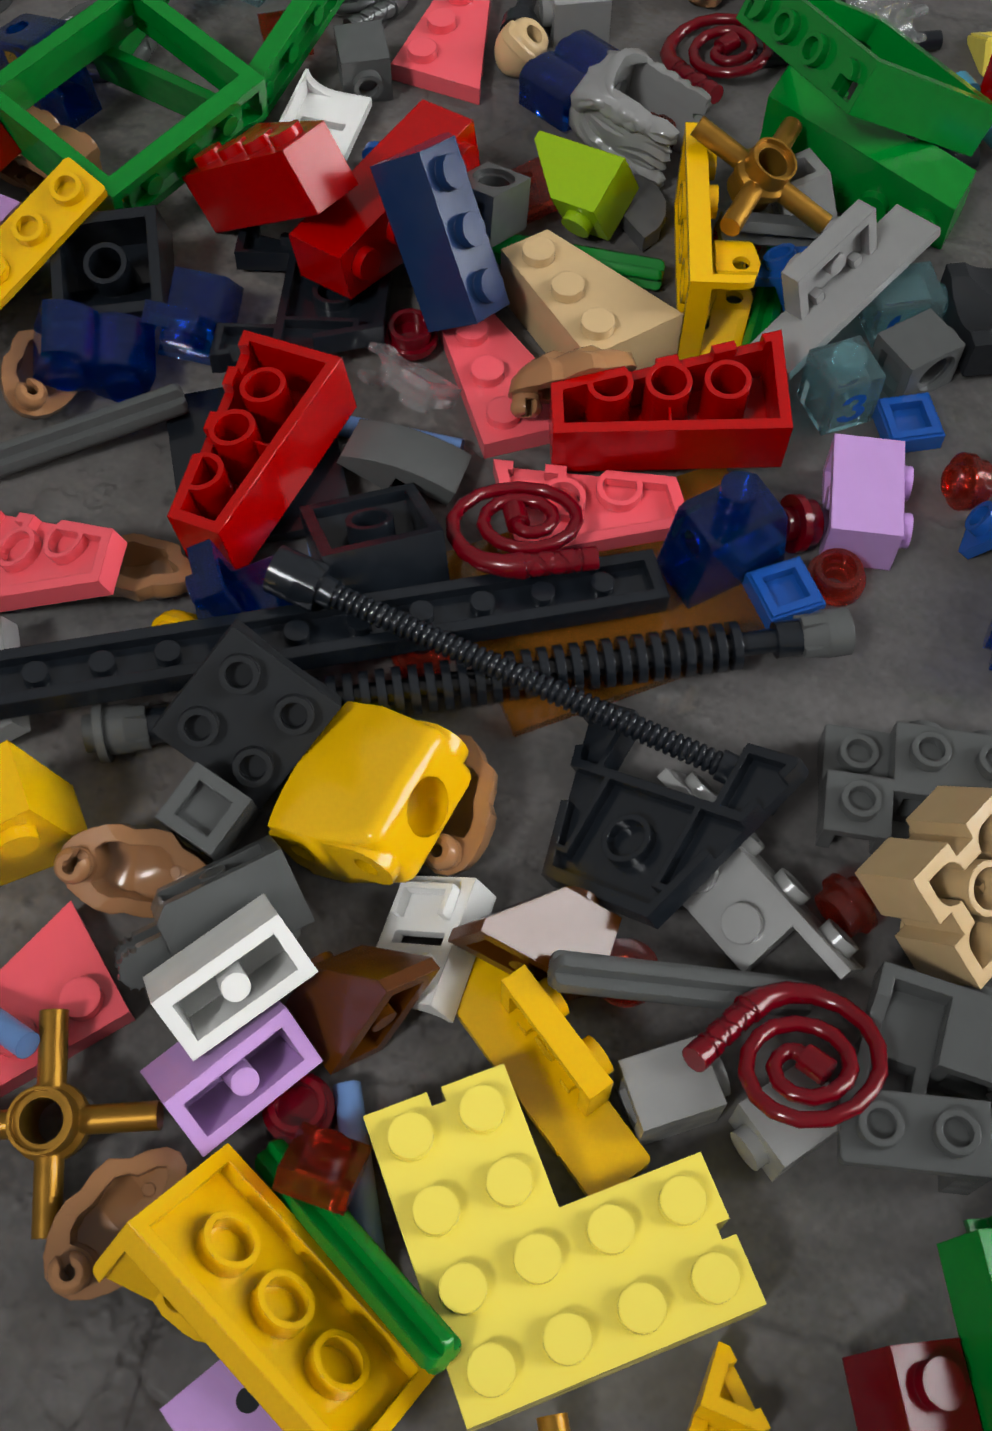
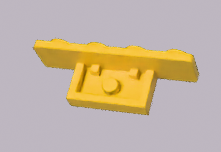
M69 157L63 159L0 226V311L108 196L104 185Z
M476 957L456 1017L492 1067L504 1063L519 1104L587 1197L630 1180L646 1169L650 1163V1155L608 1101L614 1083L609 1076L614 1071L613 1065L603 1048L592 1036L587 1035L581 1039L567 1021L565 1016L570 1011L561 993L548 985L547 978L538 982L525 964L513 973L508 974Z

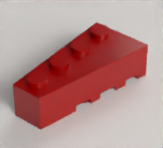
M422 99L352 170L358 185L319 215L305 217L288 234L301 276L344 297L353 299L401 265L403 259L370 166L435 136L449 132L455 135L468 172L480 166L473 119Z
M298 119L290 122L256 123L223 146L220 142H216L197 153L193 157L197 166L182 176L216 233L319 215L358 185L324 120L298 121Z
M782 329L762 334L759 342L737 347L735 341L712 345L710 353L682 360L679 359L678 354L656 358L655 365L629 372L625 366L553 382L550 388L551 465L567 466V472L781 467L793 431Z
M243 330L238 342L241 354L236 366L228 367L222 381L225 393L218 410L210 411L204 424L203 430L206 439L200 453L192 454L167 514V518L191 562L238 579L241 578L357 408L342 357Z

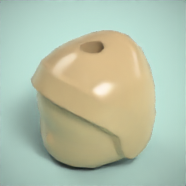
M521 17L515 21L511 20L502 28L495 41L494 54L496 64L503 74L514 78L527 77L543 66L549 56L547 52L549 40L544 28L536 20L528 17Z

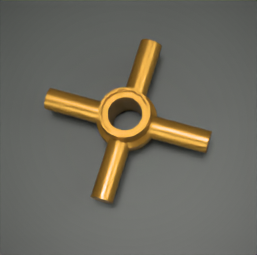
M704 115L691 132V136L734 168V171L727 180V191L733 202L720 221V229L724 234L731 237L737 236L752 211L761 212L770 203L778 202L818 234L825 229L833 216L789 182L797 172V160L791 150V147L802 131V124L797 118L792 116L784 118L773 137H764L753 148L748 149Z
M43 1009L39 1011L40 1043L38 1046L37 1084L21 1092L12 1101L8 1109L0 1110V1140H9L24 1157L34 1161L31 1239H47L53 1220L63 1205L65 1160L79 1151L88 1142L91 1135L160 1131L164 1121V1109L160 1100L89 1104L80 1090L67 1083L68 1009ZM56 1102L63 1112V1125L58 1135L51 1141L46 1142L39 1132V1118L48 1105Z

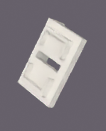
M305 68L279 122H290L298 119V121L324 120L347 161L372 107V98L327 88L317 82L310 74L309 69Z
M415 876L406 883H400L376 946L378 948L429 956L434 959L440 969L412 1009L433 1014L450 1023L454 1021L476 956L448 942L449 936L453 928L491 914L497 898L477 878ZM403 936L443 939L441 946L401 943Z

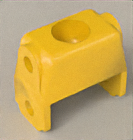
M347 701L298 761L290 774L271 813L267 825L270 828L269 835L296 863L308 868L315 875L346 883H379L383 885L406 883L418 874L469 786L471 774L464 763L468 757L469 750L457 735L438 724L415 720L384 706Z

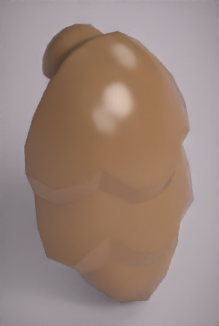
M55 322L42 324L33 330L17 332L12 339L10 351L3 357L1 364V390L11 410L21 417L40 420L54 416L68 406L78 392V384L85 376L88 363L80 352L79 340L75 332L67 325L57 326Z
M594 345L577 348L567 353L556 350L544 353L527 363L512 378L508 397L512 399L510 411L517 418H535L541 413L542 404H550L551 383L625 366L630 372L636 370V362L631 352L616 349H600Z
M131 533L121 536L128 544L114 593L106 597H125L141 602L175 597L194 589L196 580L195 568L191 561L182 555L180 545L151 538L144 534Z
M462 734L458 735V737L466 744L469 750L468 757L464 763L470 770L471 780L424 862L434 873L447 876L469 870L481 858L488 847L497 820L493 805L497 794L498 775L495 769L488 764L485 753L471 736Z
M114 823L92 827L75 834L63 845L61 851L56 855L53 868L56 876L66 884L67 888L82 902L95 910L108 914L126 913L141 918H154L150 907L157 889L208 865V863L197 852L186 847L173 832L155 828L138 829L128 823Z
M166 1146L147 1150L132 1158H108L90 1175L81 1190L64 1202L53 1220L43 1254L44 1276L55 1293L69 1301L91 1300L112 1293L122 1287L107 1278L99 1283L93 1274V1266L130 1219L186 1176L187 1164L179 1151Z

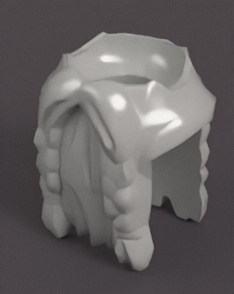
M624 48L621 51L608 50V55L600 63L588 67L587 73L570 95L569 125L576 137L587 146L624 157L632 173L646 177L660 189L666 180L661 171L666 169L665 162L671 161V147L681 155L685 122L698 123L703 115H706L711 109V96L703 88L692 86L689 79H682L676 71L667 70L663 63L654 62L648 53L640 48Z

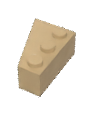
M546 229L501 249V275L510 302L507 306L545 353L553 350L567 353L589 345H594L600 349H616L632 353L637 365L636 370L655 365L656 358L677 354L683 313L550 230Z

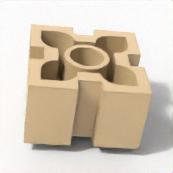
M937 786L907 817L909 838L888 837L858 868L855 874L881 915L901 918L900 931L895 935V938L917 972L957 985H968L981 990L992 977V788Z

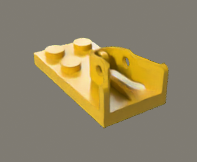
M685 122L674 200L676 309L683 313L677 351L680 360L710 353L712 345L735 341L737 347L742 345L753 302L750 288H753L757 281L761 265L754 244L750 241L714 240L712 243L711 219H716L719 186L709 184V181H714L717 155L690 135L697 125L695 122ZM737 296L741 299V302L733 304L728 302L726 298ZM709 318V327L705 330V325Z
M229 1143L225 1144L130 1219L93 1266V1274L99 1283L107 1278L153 1301L161 1315L179 1331L195 1341L206 1343L283 1431H392L436 1376L429 1374L416 1363L296 1219L295 1215Z

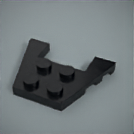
M260 226L241 228L234 250L237 270L286 271L275 324L217 322L209 352L212 373H224L229 366H236L241 354L238 342L243 330L328 354L385 344L394 278L393 270L353 299H349L301 276L289 239V233L283 232L280 235L281 240L261 235Z
M620 706L623 708V712L625 710H629L631 712L630 715H632L633 713L638 714L633 709ZM584 715L583 718L588 723L583 744L575 745L570 765L576 773L568 800H561L541 875L555 888L560 889L564 886L583 888L597 896L600 900V906L659 929L805 781L809 771L801 758L747 743L714 802H710L619 772L618 769L635 742L631 739L632 736L626 738L624 737V732L617 734L616 729L610 731L608 729L609 726L604 728L601 726V722L595 724L593 719L588 721Z

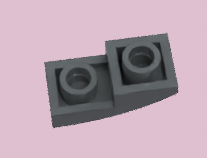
M360 419L336 463L382 489L389 488L395 478L405 484L414 483L419 492L447 506L455 495L473 455L437 437L412 428L378 420Z

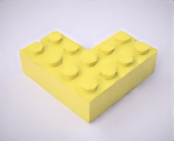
M504 1063L441 1086L443 1102L432 1106L428 1094L425 1092L363 1116L421 1294L461 1341V1350L458 1356L449 1363L446 1369L467 1431H477L752 1316L767 1304L737 1234L724 1239L721 1238L719 1231L730 1218L701 1152L559 1207Z

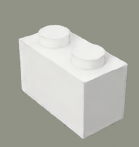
M263 893L145 975L143 980L150 1004L194 1062L318 973V970Z

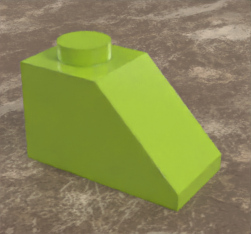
M539 130L534 141L549 195L562 217V225L576 236L587 238L591 234L609 241L639 190V186L626 159Z

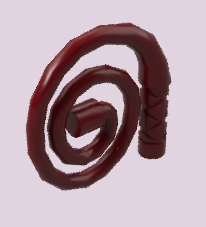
M713 13L696 17L675 29L665 39L660 51L661 61L667 70L676 71L682 79H689L692 86L701 87L711 96L712 104L720 101L724 89L717 82L708 79L707 76L734 79L751 75L764 68L774 53L770 47L762 42L763 52L757 59L745 64L752 60L758 49L755 35L736 19L738 14ZM721 25L704 30L694 38L688 49L690 65L677 56L676 48L685 36L700 28ZM715 38L718 39L715 40L714 46L710 51V59L719 66H713L704 62L699 55L701 47ZM740 40L746 44L745 51L738 55L728 56L741 47Z
M514 481L477 488L460 498L446 516V538L457 556L478 571L503 578L526 580L530 576L540 577L552 574H568L574 571L580 572L581 570L583 572L599 570L600 566L599 552L596 545L580 547L579 549L567 548L561 551L558 550L576 538L584 520L581 506L567 492L547 484ZM493 498L480 509L476 526L485 541L498 550L508 552L507 554L485 552L471 545L461 534L460 521L469 509L483 500ZM547 499L562 505L570 517L565 530L551 538L539 541H517L503 537L490 524L492 516L502 510L509 532L525 539H538L551 535L560 523L558 508ZM526 507L539 510L545 514V522L536 526H530Z
M782 981L753 988L735 997L734 1002L721 1013L722 1016L712 1021L706 1027V1031L698 1034L682 1050V1056L687 1065L696 1072H704L726 1051L725 1048L727 1046L730 1047L742 1036L741 1033L743 1031L746 1032L754 1023L759 1022L776 1008L788 1004H811L839 1013L859 1029L869 1046L872 1070L865 1084L849 1101L827 1110L798 1111L777 1103L762 1090L754 1072L756 1054L762 1045L779 1034L797 1031L815 1035L829 1042L841 1057L842 1069L838 1077L826 1086L823 1085L834 1073L837 1061L813 1044H809L807 1047L793 1042L780 1045L771 1052L765 1065V1070L772 1088L789 1102L810 1107L836 1102L853 1089L860 1072L856 1049L838 1028L820 1019L798 1015L768 1019L752 1030L740 1049L738 1078L749 1101L769 1119L798 1129L831 1128L862 1114L879 1095L888 1076L887 1044L874 1020L848 998L815 984ZM790 1059L795 1060V1068L822 1087L809 1089L795 1086L784 1076L782 1069L784 1063Z

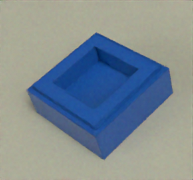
M929 392L874 400L871 415L880 438L905 441V453L941 448L946 435Z
M800 556L745 573L742 585L765 629L770 628L771 622L789 620L793 618V615L812 613L819 609H824L827 604Z

